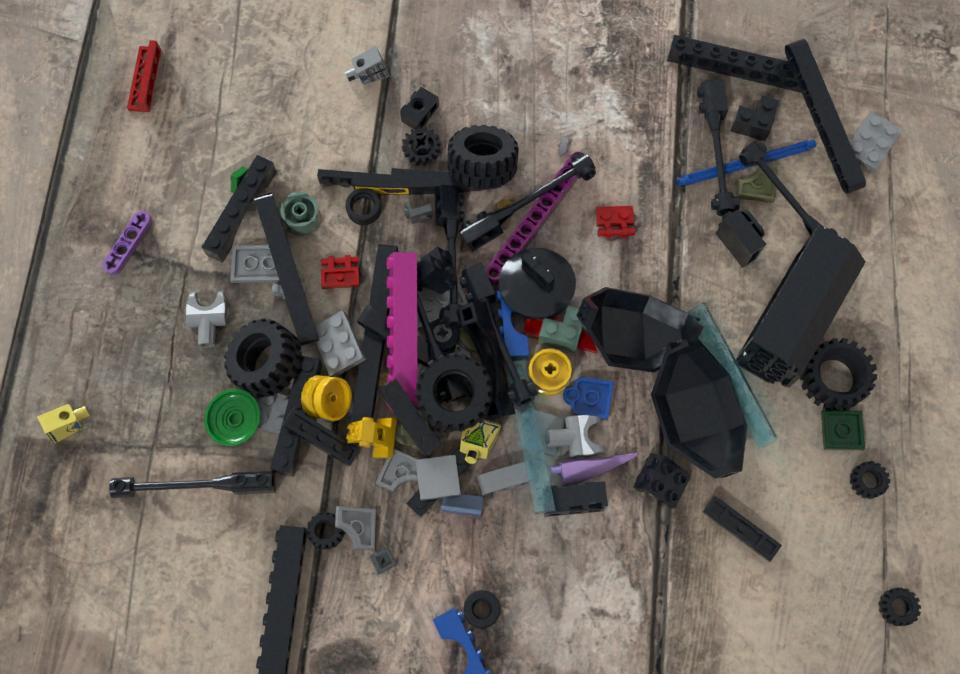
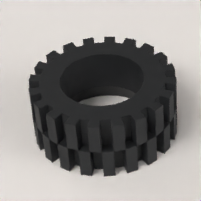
M833 338L829 342L827 340L822 342L817 347L800 377V380H805V383L801 385L802 389L809 390L806 396L809 399L814 397L816 399L814 404L817 406L823 403V409L826 410L832 407L833 410H848L871 394L870 391L874 389L876 384L873 382L877 380V374H872V372L877 369L876 364H870V361L873 360L872 355L866 356L864 352L867 349L864 347L858 349L856 347L858 343L855 341L847 344L848 339L842 338L838 342L837 338ZM835 360L849 368L853 377L850 391L835 392L823 383L820 376V368L823 362Z

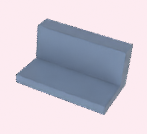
M465 494L445 497L441 505V513L481 518L484 497Z

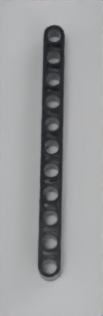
M379 244L369 305L389 316L390 308H387V297L390 296V289H387V277H390V270L387 269V258L393 252H398V246ZM366 329L362 345V351L366 360L359 364L350 423L361 421L364 417H374L385 341Z

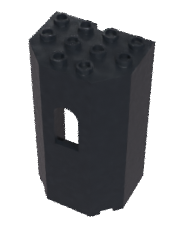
M818 225L809 237L808 243H805L797 253L733 363L767 383L782 382V386L790 388L802 376L866 262L856 246L847 238L832 233L829 228Z

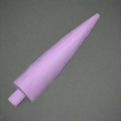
M637 453L604 458H573L558 461V466L550 467L551 475L560 473L563 486L604 474L637 456Z

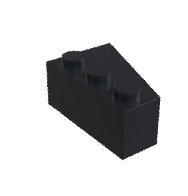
M605 481L589 482L581 485L568 484L566 487L560 488L558 486H547L546 490L542 491L544 517L604 512L608 506Z

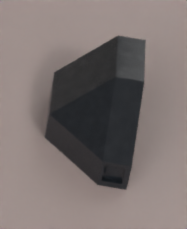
M604 287L584 297L576 315L599 355L608 366L653 373L660 369L669 342H681L695 335L699 338L704 327L699 323L700 318L651 295Z
M696 335L681 342H669L651 393L667 447L714 479L725 478L741 472L743 469L747 423L730 374Z

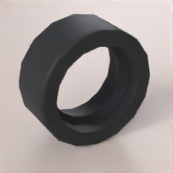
M359 188L348 195L345 208L349 219L355 224L369 225L379 218L381 203L378 195L373 190ZM362 198L372 200L374 210L370 214L360 216L354 213L353 204L357 200Z

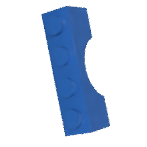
M496 290L497 301H501V308H498V319H502L503 326H499V331L502 337H504L509 354L513 361L528 360V336L522 335L514 329L511 323V317L514 312L504 303L500 290Z
M453 608L432 619L441 639L455 640L465 648L468 655V665L464 674H491L489 668L485 670L481 663L485 660L480 649L475 651L472 645L475 639L471 631H466L463 623L466 621L461 610L457 612Z

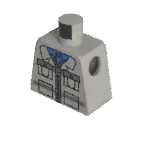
M376 46L352 58L351 61L354 68L345 71L349 82L359 78L363 85L390 77L385 62Z

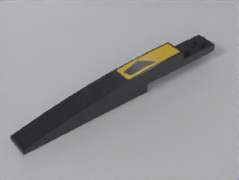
M392 168L391 175L318 169L317 173L319 183L325 186L340 185L346 188L353 186L354 190L367 188L380 195L435 194L441 184L457 187L459 193L484 190V188H479V190L474 189V187L468 188L463 183H458L450 175V172Z

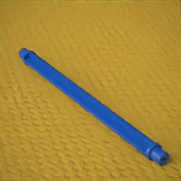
M805 140L790 146L765 152L767 156L763 160L767 163L809 151L816 147V141ZM740 160L724 164L725 175L749 168L751 165L745 167L741 164ZM715 166L684 175V177L677 179L678 185L688 186L718 177L717 168Z

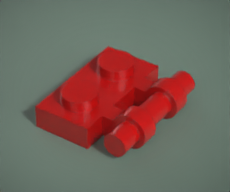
M633 206L596 207V226L604 227V229L597 230L598 237L611 238V236H621L622 238H628V236H635V228L627 227L634 225ZM610 226H620L621 229H611Z
M345 255V257L338 258L334 256L322 258L321 266H328V269H321L322 289L360 287L359 267H352V264H359V256L351 257V255ZM335 265H345V267L335 268Z

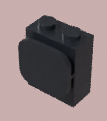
M738 209L733 213L729 211L722 217L723 220L718 224L719 228L715 234L743 268L758 258L766 243L763 240L764 230L748 210L740 212Z

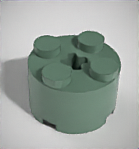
M296 192L290 194L281 205V216L292 234L307 235L318 230L321 222V213L316 200L307 193Z

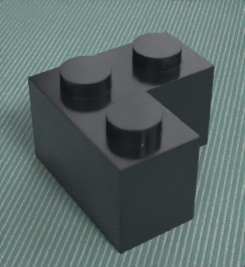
M761 96L756 110L739 106L730 131L766 141L772 128L779 100Z
M437 246L422 257L421 261L417 264V283L442 295L458 284L457 271L452 263V255L447 250Z

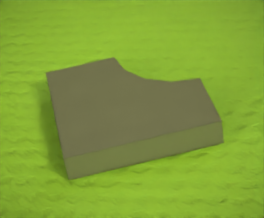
M759 166L753 176L747 179H739L737 188L739 199L774 203L776 187ZM769 166L777 176V167Z

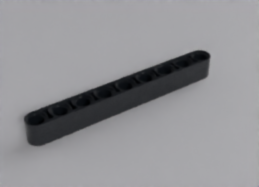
M801 39L785 45L786 57L844 193L849 194L866 186L865 177L808 42L805 39Z
M271 192L255 197L254 201L298 341L301 346L319 341L273 194Z

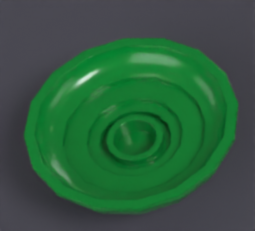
M228 389L219 393L210 401L205 411L204 424L206 431L215 442L221 445L237 446L246 442L255 434L260 424L261 411L258 402L250 393L241 389Z

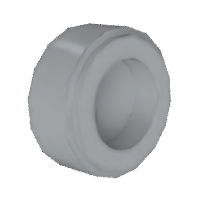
M562 137L557 154L565 155L569 138Z

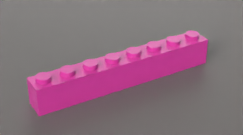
M393 252L387 258V269H390V277H387V289H390V296L387 297V308H390V316L387 317V328H390V336H387V347L390 348V356H387V367H390L387 384L396 378L418 410L415 392L417 387V253Z

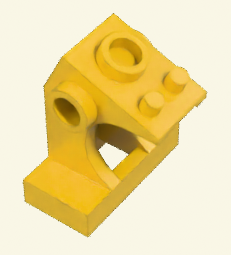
M364 417L361 421L350 423L347 427L349 429V434L346 436V439H348L347 443H359L360 447L370 448L373 445L372 457L377 459L393 458L397 419L377 418L376 423L373 418Z

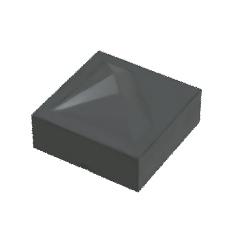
M389 547L369 556L378 575L397 565Z

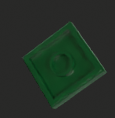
M821 411L824 450H865L862 411Z

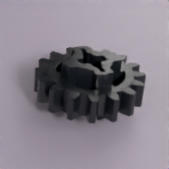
M418 127L417 131L411 129V134H405L406 139H402V151L405 158L409 157L410 163L416 161L418 166L422 162L423 166H425L426 161L433 163L432 158L438 159L437 153H441V141L438 134L434 135L433 129L428 132L427 127L424 130Z

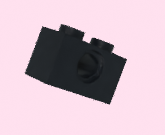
M420 87L418 91L412 94L408 104L401 108V121L416 131L418 127L422 129L439 107V97Z

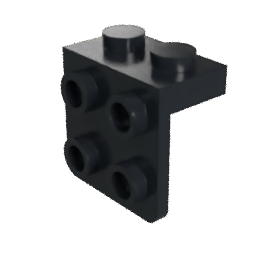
M650 453L649 457L645 460L643 469L636 478L633 488L639 492L653 495L666 506L674 509L691 476L667 456Z

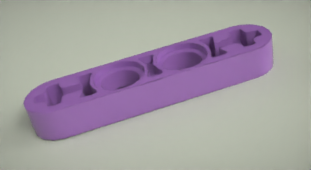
M146 211L135 213L105 258L103 269L109 275H117L122 271L150 228L152 218ZM140 218H141V219H144V218L146 219L145 222H144V221L140 222L139 220H140ZM130 232H137L136 238L128 239ZM121 247H127L125 254H118V250ZM110 264H112V265L115 264L116 267H115V268H113V267L110 268L109 265H110Z

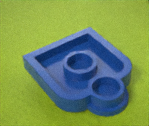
M587 377L578 378L574 386L564 390L563 400L566 404L571 405V410L576 416H598L601 420L608 421L614 381Z

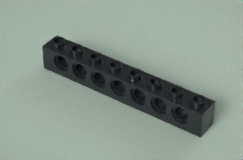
M678 35L673 36L667 58L668 62L801 93L788 61Z

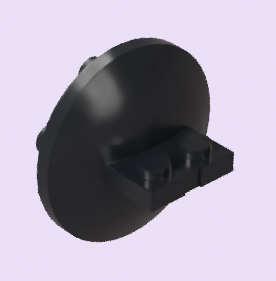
M530 248L520 251L507 260L500 272L499 290L504 303L514 313L528 319L540 320L558 315L567 308L575 294L576 278L571 265L563 256L549 249Z

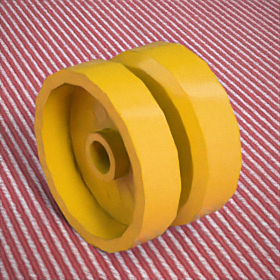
M543 349L536 353L530 361L528 381L534 382L539 395L546 397L556 396L562 393L568 386L572 372L571 362L559 350Z
M323 375L311 377L305 383L301 394L302 407L308 416L330 421H337L343 418L349 411L352 399L351 389L346 380Z

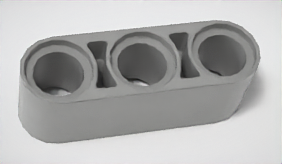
M525 461L477 476L482 496L493 495L538 481L532 461Z

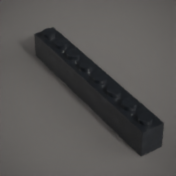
M280 525V529L275 534L277 549L272 554L274 570L269 575L271 590L266 596L268 611L263 616L265 631L264 635H261L259 646L262 647L261 656H258L256 669H259L258 674H288L307 537L306 528Z

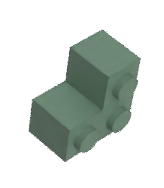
M567 306L563 323L544 318L538 344L575 353L582 325L576 316L579 308Z

